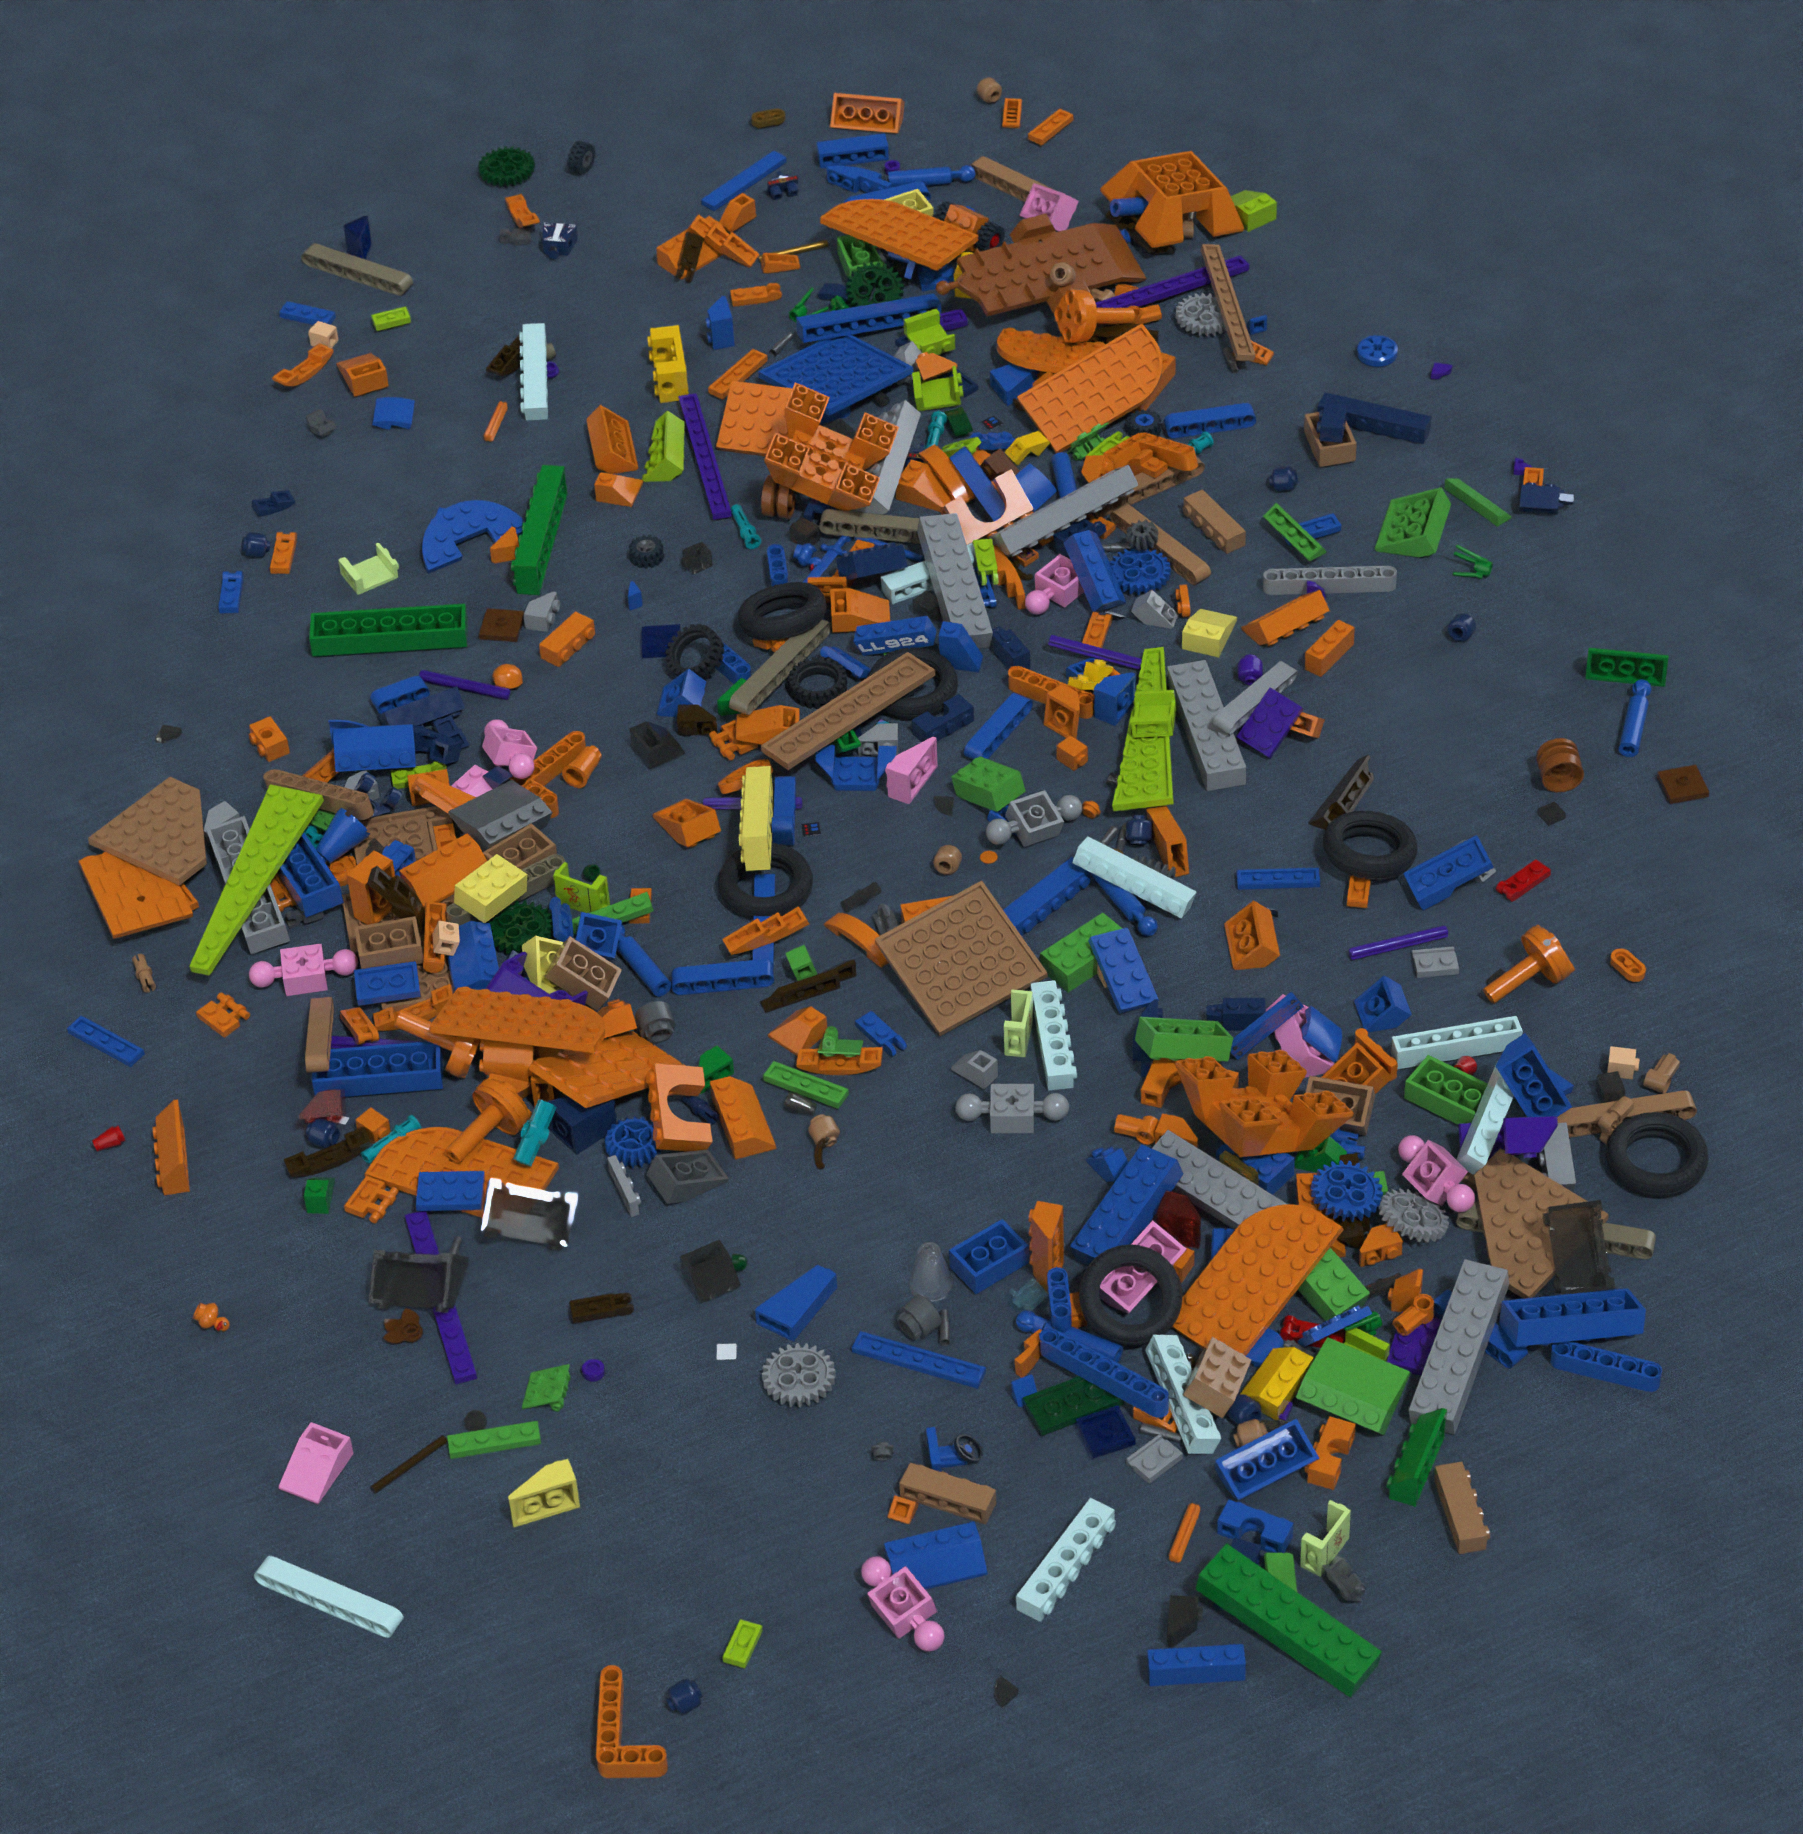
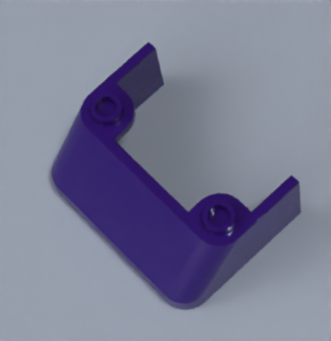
M525 951L504 961L485 988L491 992H510L516 995L529 994L532 997H550L556 1000L569 999L584 1006L588 996L586 990L573 997L564 990H557L549 994L522 977L527 956Z
M1557 1116L1503 1118L1502 1126L1488 1160L1500 1148L1505 1151V1154L1513 1156L1523 1155L1524 1158L1537 1157V1153L1542 1152L1558 1126ZM1471 1123L1458 1124L1460 1150Z

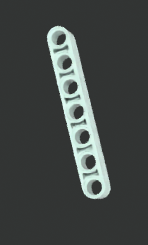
M267 1556L254 1574L255 1580L264 1587L386 1638L392 1636L403 1620L402 1613L388 1604L273 1556Z

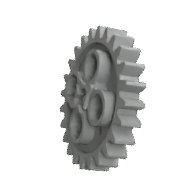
M1204 293L1201 296L1195 294L1194 297L1188 295V299L1183 298L1182 302L1178 303L1176 319L1177 323H1181V328L1186 327L1185 331L1192 330V334L1199 332V336L1202 333H1205L1206 336H1209V333L1216 336V332L1222 334L1223 330L1227 331L1216 296L1212 297L1211 293L1208 296H1205Z
M1399 1188L1398 1192L1392 1189L1391 1193L1387 1191L1381 1199L1378 1209H1380L1379 1214L1383 1216L1382 1220L1388 1221L1387 1226H1393L1394 1232L1400 1231L1401 1236L1408 1235L1410 1240L1415 1237L1418 1242H1421V1239H1424L1427 1243H1429L1430 1239L1436 1242L1437 1239H1441L1448 1229L1449 1222L1447 1220L1449 1217L1445 1215L1446 1211L1439 1210L1441 1205H1434L1432 1201L1427 1200L1424 1196H1419L1417 1191L1412 1194L1409 1189L1406 1192Z
M796 1343L795 1348H792L789 1344L787 1345V1350L779 1348V1354L772 1352V1359L767 1358L766 1365H763L762 1381L764 1389H767L768 1395L773 1394L774 1401L780 1398L781 1405L788 1401L790 1407L794 1403H798V1406L801 1407L802 1402H806L810 1406V1400L818 1403L819 1396L826 1398V1391L831 1392V1385H835L836 1374L834 1362L830 1361V1355L825 1356L824 1350L817 1352V1346L808 1349V1343L803 1348H800L799 1343Z

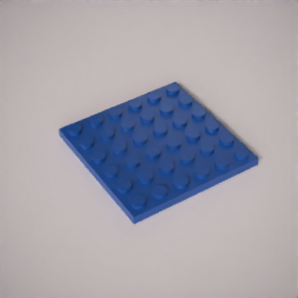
M853 335L823 339L758 371L760 379L773 386L793 388L796 382L830 397L824 411L825 414L830 416L863 400L871 394L877 393L885 387L891 386L901 379H905L912 374L913 366Z

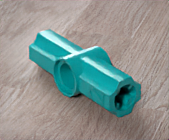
M538 1099L530 1120L526 1121L522 1127L520 1134L522 1139L513 1158L515 1161L530 1167L532 1166L540 1146L546 1142L549 1136L548 1126L557 1108L556 1106Z

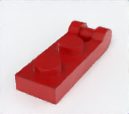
M1535 859L1507 880L1500 881L1496 886V891L1500 894H1505L1506 898L1513 902L1551 875V869Z
M1287 1315L1283 1321L1284 1328L1281 1329L1279 1335L1284 1341L1294 1340L1298 1343L1297 1340L1303 1338V1332L1319 1324L1297 1320L1296 1317ZM1340 1329L1308 1346L1321 1348L1327 1337L1344 1343L1346 1331L1345 1329Z

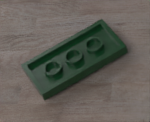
M1080 1376L1022 1397L1023 1405L1042 1436L1125 1404L1124 1400Z

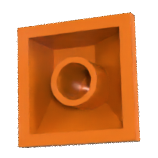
M600 472L594 484L596 501L632 507L643 485V480Z
M1062 683L1047 693L1044 725L1065 738L1071 735L1077 739L1080 713L1078 692Z
M811 1006L796 1010L772 1030L768 1037L798 1056L799 1049H809L824 1037L827 1029V1018Z

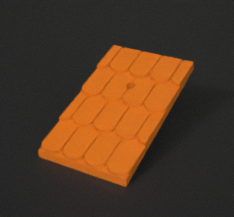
M107 852L78 860L79 866L113 939L193 917V912L180 885Z
M629 1031L604 1039L595 1053L573 1050L560 1051L557 1055L537 1059L536 1062L531 1063L529 1070L583 1107L588 1108L649 1088V1084L646 1083V1074L654 1063L686 1065L671 1055H667L666 1052L657 1046H653L651 1042L634 1031Z

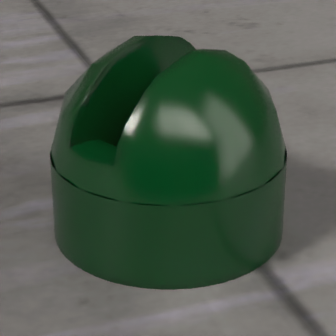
M590 864L585 866L582 874L586 880L595 881L601 872L598 865Z
M732 1254V1271H743L747 1266L746 1257L741 1254Z

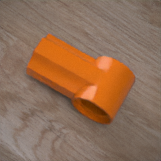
M1158 304L1144 308L1138 306L1128 307L1132 308L1135 313V319L1132 324H1145L1162 319V313Z
M1119 1114L1116 1118L1114 1132L1136 1137L1142 1144L1150 1145L1154 1143L1155 1130L1159 1120L1153 1116H1144L1142 1119Z
M1427 1294L1416 1296L1413 1305L1393 1320V1326L1402 1336H1408L1421 1324L1431 1322L1434 1317L1433 1298Z

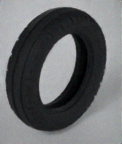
M789 582L774 585L773 587L770 586L751 595L742 603L738 614L739 624L744 633L754 639L771 641L790 638L810 630L823 619L826 613V600L821 590L809 583ZM803 605L800 609L786 615L761 617L777 608Z
M916 647L910 649L903 648L884 655L874 664L869 676L909 652L935 669V677L940 682L939 686L930 694L916 698L901 697L881 710V712L890 717L912 721V719L927 711L935 716L944 711L943 702L951 699L957 693L958 678L953 665L944 656L935 651Z
M1362 810L1342 814L1331 821L1323 836V848L1328 860L1340 871L1362 879L1384 880L1399 876L1412 866L1417 855V840L1412 830L1396 817L1381 812L1376 813L1375 811ZM1354 835H1374L1388 840L1398 850L1387 855H1366L1352 850L1345 845L1343 840Z
M772 843L771 866L788 871L794 878L791 887L781 894L771 897H756L743 892L739 888L737 883L740 877L747 872L745 863H741L742 849L732 854L721 869L719 891L722 899L733 912L753 920L754 916H772L779 912L780 916H783L798 906L801 908L809 898L813 886L812 871L806 859L796 850L782 844L778 845L777 843Z
M1648 1112L1632 1116L1615 1128L1608 1140L1606 1158L1614 1178L1628 1190L1645 1197L1670 1198L1686 1193L1702 1179L1708 1164V1150L1700 1132L1689 1122H1685L1684 1119L1667 1113ZM1662 1137L1680 1145L1685 1150L1688 1160L1682 1168L1674 1172L1664 1174L1651 1173L1635 1166L1628 1158L1626 1151L1633 1142L1639 1139Z
M1120 1245L1102 1252L1088 1265L1081 1279L1079 1301L1087 1323L1102 1338L1122 1346L1149 1344L1153 1335H1165L1175 1324L1182 1307V1286L1176 1270L1164 1256L1144 1246ZM1125 1266L1139 1267L1149 1272L1157 1280L1162 1291V1305L1153 1318L1141 1324L1128 1325L1114 1320L1106 1313L1100 1301L1099 1289L1103 1279L1117 1268Z

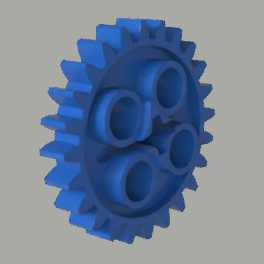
M1149 547L1147 551L1141 549L1139 552L1132 548L1131 551L1124 549V554L1118 552V557L1113 556V561L1109 562L1120 588L1122 587V592L1130 590V594L1135 591L1137 595H1140L1141 592L1147 593L1149 590L1155 592V588L1161 590V585L1166 586V581L1170 580V562H1167V557H1163V553L1156 554V549L1152 552L1149 551Z
M1342 1160L1339 1161V1165L1332 1161L1330 1167L1324 1164L1323 1170H1317V1174L1313 1176L1310 1190H1312L1311 1197H1314L1313 1203L1319 1204V1210L1326 1209L1325 1215L1333 1213V1219L1341 1216L1342 1221H1345L1346 1217H1349L1354 1222L1355 1217H1358L1359 1220H1363V1215L1370 1217L1371 1212L1375 1213L1377 1207H1379L1383 1195V1186L1379 1184V1178H1374L1375 1172L1367 1173V1166L1361 1169L1359 1168L1360 1163L1352 1166L1351 1161H1348L1347 1165H1344Z

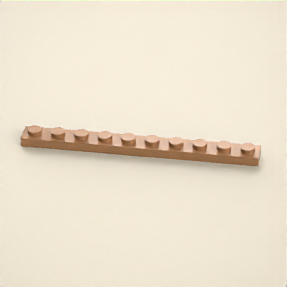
M1202 244L1201 253L1237 361H1254L1255 352L1220 245Z

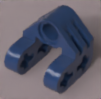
M368 772L364 773L354 790L368 793L376 777ZM395 787L390 788L380 805L370 799L374 811L371 817L389 813L398 803L402 791Z

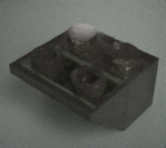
M645 721L629 728L631 746L650 769L685 754V750L665 727Z
M720 1240L680 1256L681 1273L700 1303L741 1287L730 1255Z

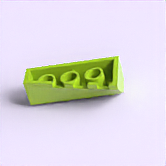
M668 410L655 421L651 438L654 442L648 451L651 457L650 461H647L645 464L647 474H644L642 477L644 482L672 481L676 476H680L684 470V421Z

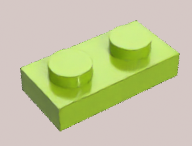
M406 306L371 315L376 331L411 323V317Z
M740 1619L723 1655V1662L746 1668L763 1631L762 1625Z

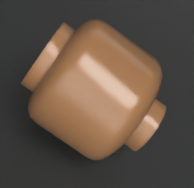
M987 77L979 82L977 93L985 102L993 103L999 100L1002 88L993 78Z
M1060 262L1052 267L1050 277L1054 284L1064 287L1073 284L1076 273L1072 266Z
M952 845L940 847L933 860L935 869L944 875L954 874L961 864L962 854L958 848Z
M820 1114L810 1121L808 1131L816 1145L820 1139L826 1137L830 1138L826 1147H831L837 1142L840 1130L831 1116Z
M1253 1419L1238 1424L1234 1439L1237 1447H1241L1268 1432L1264 1422L1260 1423L1259 1420Z

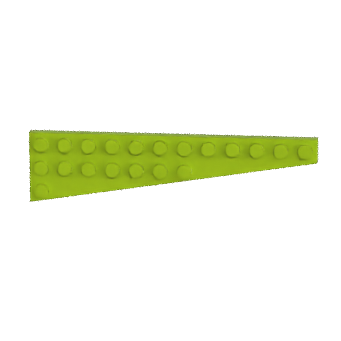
M1164 647L1144 649L1136 692L1167 690ZM1135 697L1123 750V761L1120 765V775H1118L1117 780L1118 785L1115 789L1112 804L1113 811L1174 804L1170 736L1133 738L1131 717H1134Z
M269 785L189 966L191 972L210 976L324 802L322 795Z

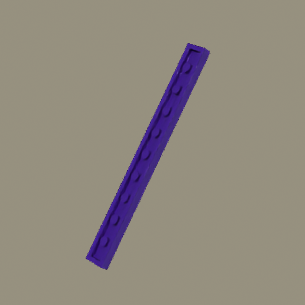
M1240 255L1224 260L1229 276L1249 270V263ZM1203 267L1096 302V308L1139 307L1210 284L1211 281L1207 268Z
M697 393L679 396V404L712 518L715 520L732 517Z
M418 1211L405 1215V1221L455 1385L477 1379L476 1371L427 1212Z

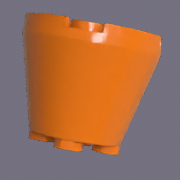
M481 1039L480 1051H483V1059H480V1072H484L488 1076L490 1073L524 1082H531L533 1072L529 1070L531 1063L536 1062L541 1046Z

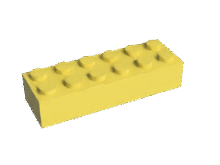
M771 766L746 767V775L742 776L741 822L739 824V846H742L741 863H745L746 871L771 870L772 817L774 811Z

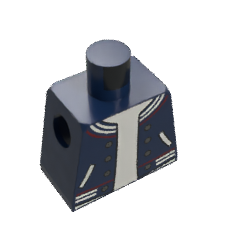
M543 223L542 242L544 254H547L552 259L558 258V255H569L578 240L577 225Z

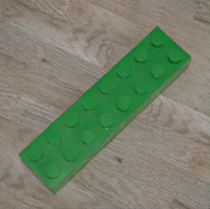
M542 465L541 471L537 473V485L533 486V497H530L529 502L530 509H527L526 522H523L522 525L523 534L519 535V547H516L515 560H512L511 571L514 572L513 585L516 586L517 594L540 595L568 496L565 466Z
M466 604L311 613L309 640L312 656L467 647L468 617Z
M1227 1543L1198 1576L1197 1591L1350 1698L1379 1664L1382 1654L1381 1650Z

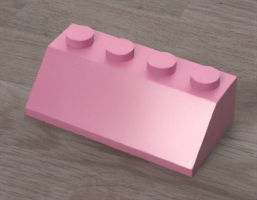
M1281 995L1273 1004H1271L1266 1009V1012L1275 1004H1277L1280 1000H1282L1286 995ZM1303 1005L1304 1007L1274 1031V1036L1279 1042L1281 1050L1286 1051L1288 1055L1299 1062L1307 1071L1305 1076L1307 1078L1309 1076L1325 1074L1335 1063L1303 1039L1301 1027L1307 1022L1305 1010L1308 1008Z
M1154 1221L1131 1244L1144 1246L1158 1252L1172 1266L1187 1250ZM1134 1266L1120 1267L1110 1272L1103 1279L1099 1289V1296L1109 1306L1129 1314L1156 1285L1157 1280L1142 1268Z

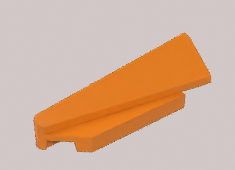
M423 773L418 775L412 785L423 798L446 813L476 798Z

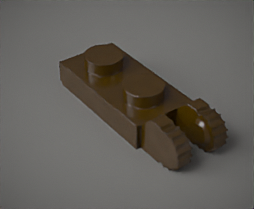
M691 232L685 234L677 263V278L680 279L683 276L684 269H687L686 282L690 283L692 281L704 238Z
M627 1292L610 1293L569 1301L573 1323L617 1315L626 1316L634 1312V1306L630 1304L632 1296Z

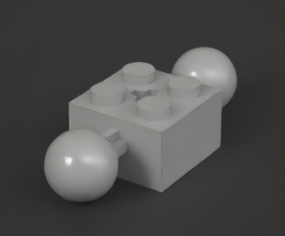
M1045 790L1011 801L1005 815L1009 822L1004 819L992 820L986 827V836L990 842L1001 845L1011 838L1012 833H1016L1024 847L1060 835L1064 820L1072 821L1080 816L1082 812L1081 801L1073 795H1065L1059 799L1057 806H1054Z
M991 1084L990 1101H981L974 1094H964L957 1100L955 1109L957 1115L966 1121L976 1120L981 1113H990L991 1133H1034V1113H1043L1048 1119L1058 1121L1068 1114L1069 1103L1063 1095L1058 1093L1046 1096L1043 1101H1034V1084Z

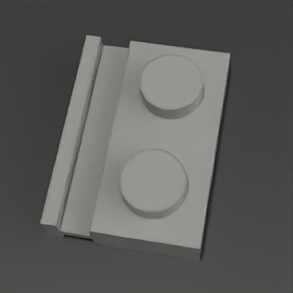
M1454 946L1412 950L1417 978L1459 974Z
M1158 1434L1126 1459V1465L1131 1466L1133 1471L1150 1484L1182 1460L1183 1453L1168 1440L1165 1441L1161 1434Z

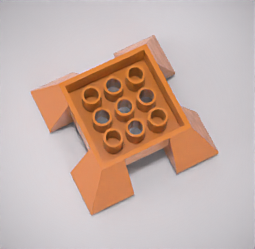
M1192 151L1130 161L1100 188L1102 194L1110 202L1113 199L1144 197L1149 202L1135 225V230L1152 248L1182 243L1184 240L1182 214L1197 212L1196 219L1213 237L1244 231V226L1228 189Z
M795 382L784 408L788 438L775 433L764 459L774 482L839 510L850 511L870 506L880 477L864 470L889 455L899 427L865 412L853 439L823 427L819 424L830 397Z
M1276 1050L1275 1052L1260 1051L1248 1054V1086L1239 1089L1233 1088L1235 1077L1213 1057L1186 1058L1185 1060H1177L1175 1062L1195 1116L1239 1157L1313 1150L1353 1117L1354 1114L1345 1103L1341 1102L1330 1091H1322L1321 1093L1306 1092L1294 1095L1306 1076L1307 1071L1284 1050ZM1294 1095L1293 1102L1291 1103L1290 1099Z

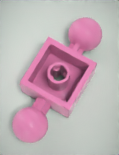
M1059 554L1035 573V590L1031 591L1025 599V606L1030 613L1035 615L1043 614L1049 608L1050 600L1065 608L1084 592L1070 559Z
M499 719L488 722L484 729L485 738L482 747L493 764L499 767L509 766V771L515 778H528L534 771L533 760L537 751L536 745L523 730L510 729L504 721Z
M322 943L280 949L282 966L273 967L266 961L256 962L249 970V979L255 986L264 988L271 985L275 978L283 977L286 996L328 990L326 971L334 970L339 975L348 976L353 974L354 970L358 968L359 962L357 955L348 949L339 950L332 959L325 960Z
M1415 1135L1406 1136L1400 1141L1398 1146L1399 1155L1404 1161L1410 1163L1402 1175L1426 1199L1441 1206L1447 1200L1449 1207L1456 1212H1466L1473 1206L1475 1202L1473 1190L1465 1184H1459L1468 1171L1444 1147L1430 1140L1424 1143L1420 1137Z
M875 1556L867 1559L862 1565L861 1575L868 1585L875 1587L867 1593L874 1610L898 1639L912 1629H915L914 1640L920 1649L928 1652L937 1650L944 1642V1631L938 1623L925 1621L937 1612L932 1597L906 1566L891 1576V1567L884 1558Z

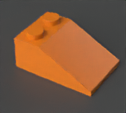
M915 460L909 462L900 476L896 488V500L941 512V507L953 501L949 495V490L929 464Z
M689 799L679 801L652 814L653 818L677 843L686 847L696 846L699 841L711 839L716 833L721 832L715 809Z
M623 1000L607 1002L608 1006L602 1007L597 1012L605 1023L604 1038L637 1028L631 1005Z
M1357 1042L1321 1078L1372 1086L1376 1094L1392 1079V1076Z

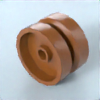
M768 475L764 482L761 498L763 516L775 517L778 513L779 518L791 519L796 506L797 491L774 482L772 476Z

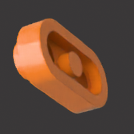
M1187 584L1179 585V589H1175L1176 601H1180L1177 602V612L1182 617H1190Z
M1615 949L1611 953V965L1627 980L1639 982L1645 978V965L1628 950Z

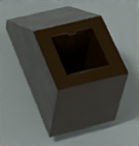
M698 704L678 705V735H709L712 731H716L718 734L717 718Z

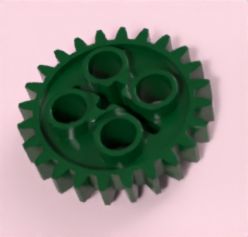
M505 146L502 150L498 147V151L492 149L491 153L486 152V156H482V160H479L480 177L483 178V181L487 180L488 184L493 182V186L499 184L502 187L503 184H506L509 187L511 183L516 186V182L522 183V179L528 180V177H532V173L535 172L533 156H531L530 152L526 153V149L521 151L520 147L514 149L512 146L510 149H507Z
M872 261L870 266H867L865 263H863V268L857 266L856 271L852 270L851 276H848V282H846V295H849L847 300L852 301L851 307L902 299L904 284H901L902 278H898L899 273H893V267L887 269V264L881 267L880 262L876 266H874ZM882 277L878 283V288L875 289L878 278ZM883 284H889L890 287H885ZM875 289L871 302H868V300L871 297L872 291ZM860 292H865L867 294L861 295ZM876 299H882L883 301L878 302Z
M524 900L523 904H519L516 901L515 905H508L507 908L491 918L490 922H487L491 926L494 946L499 947L500 952L506 949V954H509L512 950L517 953L519 951L522 952V945L534 936L552 939V915L548 913L547 908L542 909L541 904L535 907L534 902L527 905L526 900Z

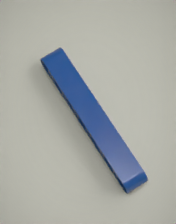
M1047 1328L1040 1332V1353L1043 1357L1153 1417L1161 1418L1168 1414L1169 1396L1165 1388L1056 1329Z

